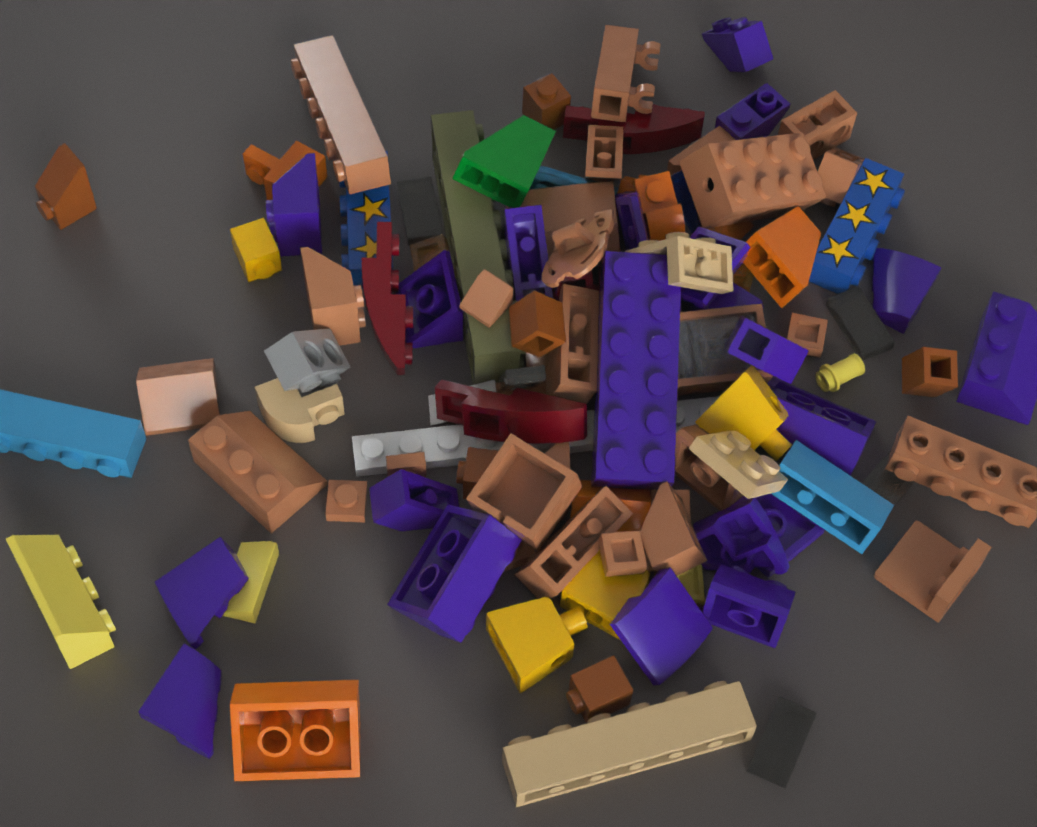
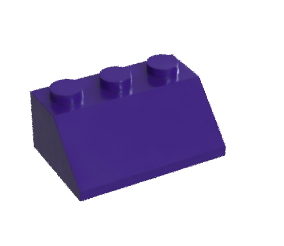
M993 291L982 315L956 402L1029 425L1037 399V312L1029 302Z
M773 377L767 384L789 415L777 430L792 445L796 440L851 476L877 421Z
M447 504L387 605L440 636L462 643L464 637L474 627L475 619L483 605L494 593L495 585L503 571L513 561L515 551L522 539L489 514Z

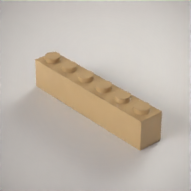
M717 681L706 686L704 691L691 695L685 691L678 692L667 697L665 702L650 706L647 702L639 703L628 708L626 713L611 717L608 713L599 714L590 718L587 724L573 728L569 724L560 725L551 729L548 735L534 739L531 736L515 738L508 743V746L503 747L502 763L515 805L520 807L750 741L757 725L740 681L727 684L726 681Z

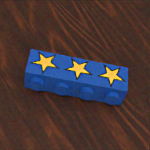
M344 181L339 182L340 188H346V195H340L341 217H347V224H341L342 246H348V254H341L342 267L351 271L353 285H361V289H364L361 257L376 258L377 222H391L389 185L349 195Z
M864 159L817 248L809 282L843 297L846 296L851 285L858 287L866 270V267L862 265L864 259L866 258L871 261L879 244V240L875 238L878 232L883 235L885 234L893 216L888 212L891 207L897 209L904 196L905 189L900 188L904 173L870 159Z

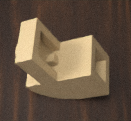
M278 378L255 386L258 407L268 428L285 441L293 443L314 441V426L330 424L338 417L345 415L343 396L337 384L303 397L300 396L298 389L284 391Z

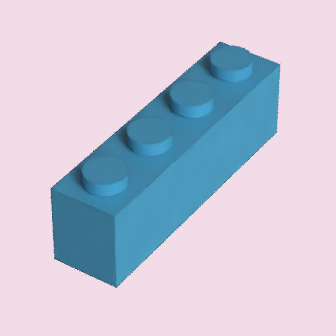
M0 389V453L13 451L22 453L36 461L49 459L61 462L66 467L72 469L85 467L97 470L108 477H118L121 475L132 478L146 442L141 420Z

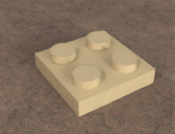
M724 431L697 436L689 447V450L747 499L779 492L788 481V478L779 471L781 469L780 466L773 459L765 455L760 456L750 447L751 442L748 438L737 431Z

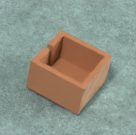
M510 433L466 500L473 511L491 515L521 538L522 542L539 552L580 491L582 485L577 473Z

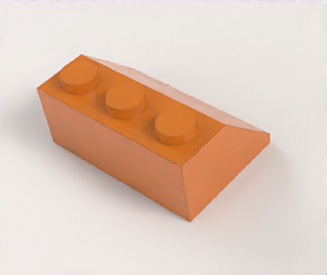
M359 680L237 683L234 685L230 701L234 781L360 777Z

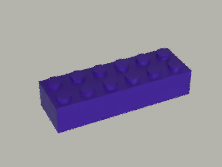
M605 251L601 262L597 392L595 393L591 486L604 487L606 485L610 488L658 490L659 486L665 482H668L671 486L674 484L681 287L668 285L667 255Z

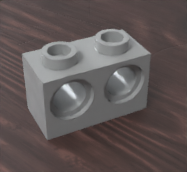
M330 328L294 331L264 350L284 391L300 389L304 393L317 386L322 390L338 383L341 380L339 375L350 368Z

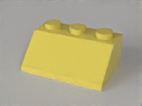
M12 535L6 538L69 668L72 669L114 648L115 646L109 633L116 630L106 609L98 612L93 601L98 599L99 595L89 576L81 579L77 569L82 567L83 564L74 546L71 545L65 548L59 535Z

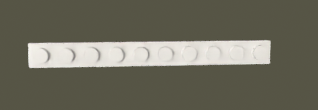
M720 396L677 401L676 433L683 427L696 424L695 421ZM594 410L587 411L588 436L585 440L569 442L570 453L593 451ZM461 424L352 436L356 477L386 474V456L424 452L426 469L458 466L459 461H466L468 447L500 450L504 444L501 441L466 436ZM555 443L528 444L545 453Z

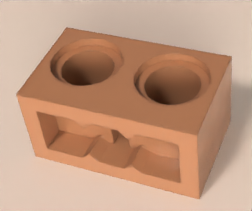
M834 90L782 119L778 135L803 132L814 160L826 151L850 139L857 112Z

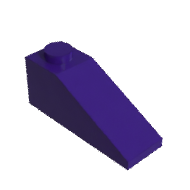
M542 205L504 209L508 270L511 269L514 287L513 300L519 301L533 291L553 298L552 288L542 282V272L548 261Z

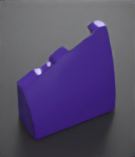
M877 248L872 258V262H874L872 318L904 334L939 276L941 267L903 252Z
M756 497L739 502L692 525L707 559L706 562L701 564L705 570L717 571L719 565L722 564L728 567L738 566L749 573L752 572L754 567L775 568V574L781 575L786 573L790 567L778 535Z
M219 537L156 580L155 584L184 637L196 649L204 642L199 635L213 616L219 619L228 608L230 599L240 592L249 577L236 552Z
M183 644L139 709L140 717L176 736L177 741L182 745L210 759L214 753L213 737L215 722H217L218 717L217 701L218 693L221 690V669L198 651Z

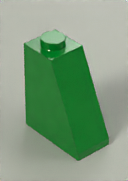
M523 115L466 150L452 179L510 208H518L523 203L556 131Z

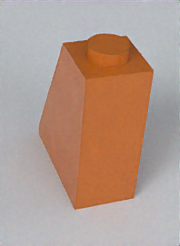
M797 206L756 231L746 241L750 249L743 263L781 308L808 286L821 232L803 210Z

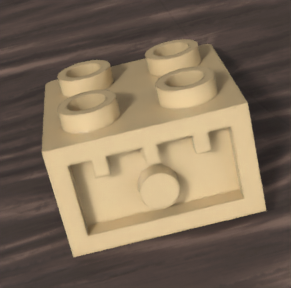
M673 232L666 234L665 240L641 241L638 243L639 247L625 251L630 253L667 255L668 285L718 294L733 292L731 246L716 244L714 238L691 239L688 233Z

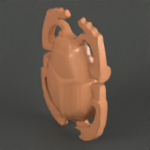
M613 209L596 212L594 214L595 219L586 226H582L586 222V219L582 218L552 233L555 243L553 247L554 252L549 257L542 272V282L550 288L558 287L559 282L564 281L565 276L578 279L598 264L608 247V234L612 232L615 217ZM604 221L603 226L599 227L598 223Z

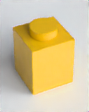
M264 217L230 229L234 252L248 282L266 279L274 273L282 271L280 252Z

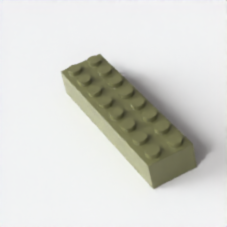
M473 110L431 115L432 161L448 251L451 255L461 302L477 276L484 269L510 285L514 290L511 269L506 270L505 266L507 247L505 239H500L499 236L502 226L499 209L494 210L493 202H496V200L452 179L464 152L484 140L482 123L476 124ZM509 308L490 328L463 311V334L472 384L475 385L491 380L499 383L518 379L519 374H524L523 354H526V352L512 347Z

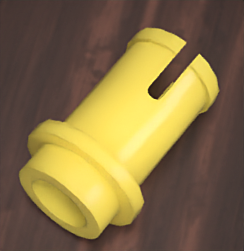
M853 353L832 365H821L819 371L815 374L816 382L824 392H836L840 389V385L865 373V365L859 355Z

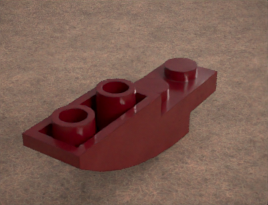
M653 104L652 113L643 114L635 110V114L627 113L626 122L591 118L592 109L588 107L566 105L563 138L587 141L588 125L623 127V154L653 153L683 146L701 139L705 112Z
M377 222L376 258L361 257L365 302L372 329L387 361L397 375H405V365H412L413 342H406V328H413V306H406V294H392V292H399V270L392 269V256H399L400 234H393L392 222Z
M441 380L435 386L437 419L463 425L464 435L505 442L511 433L526 443L534 444L585 440L588 436L587 404L521 388H516L511 395H506L446 380Z

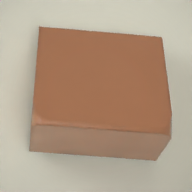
M484 269L477 276L460 303L459 308L490 328L513 303V288Z

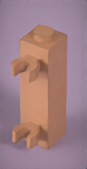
M605 25L594 86L591 118L626 122L628 106L634 107L636 111L643 114L652 113L653 102L644 101L641 97H654L655 86L645 83L637 87H631L634 64H640L646 70H657L659 59H652L647 55L659 54L660 43L649 41L643 45H638L639 29Z

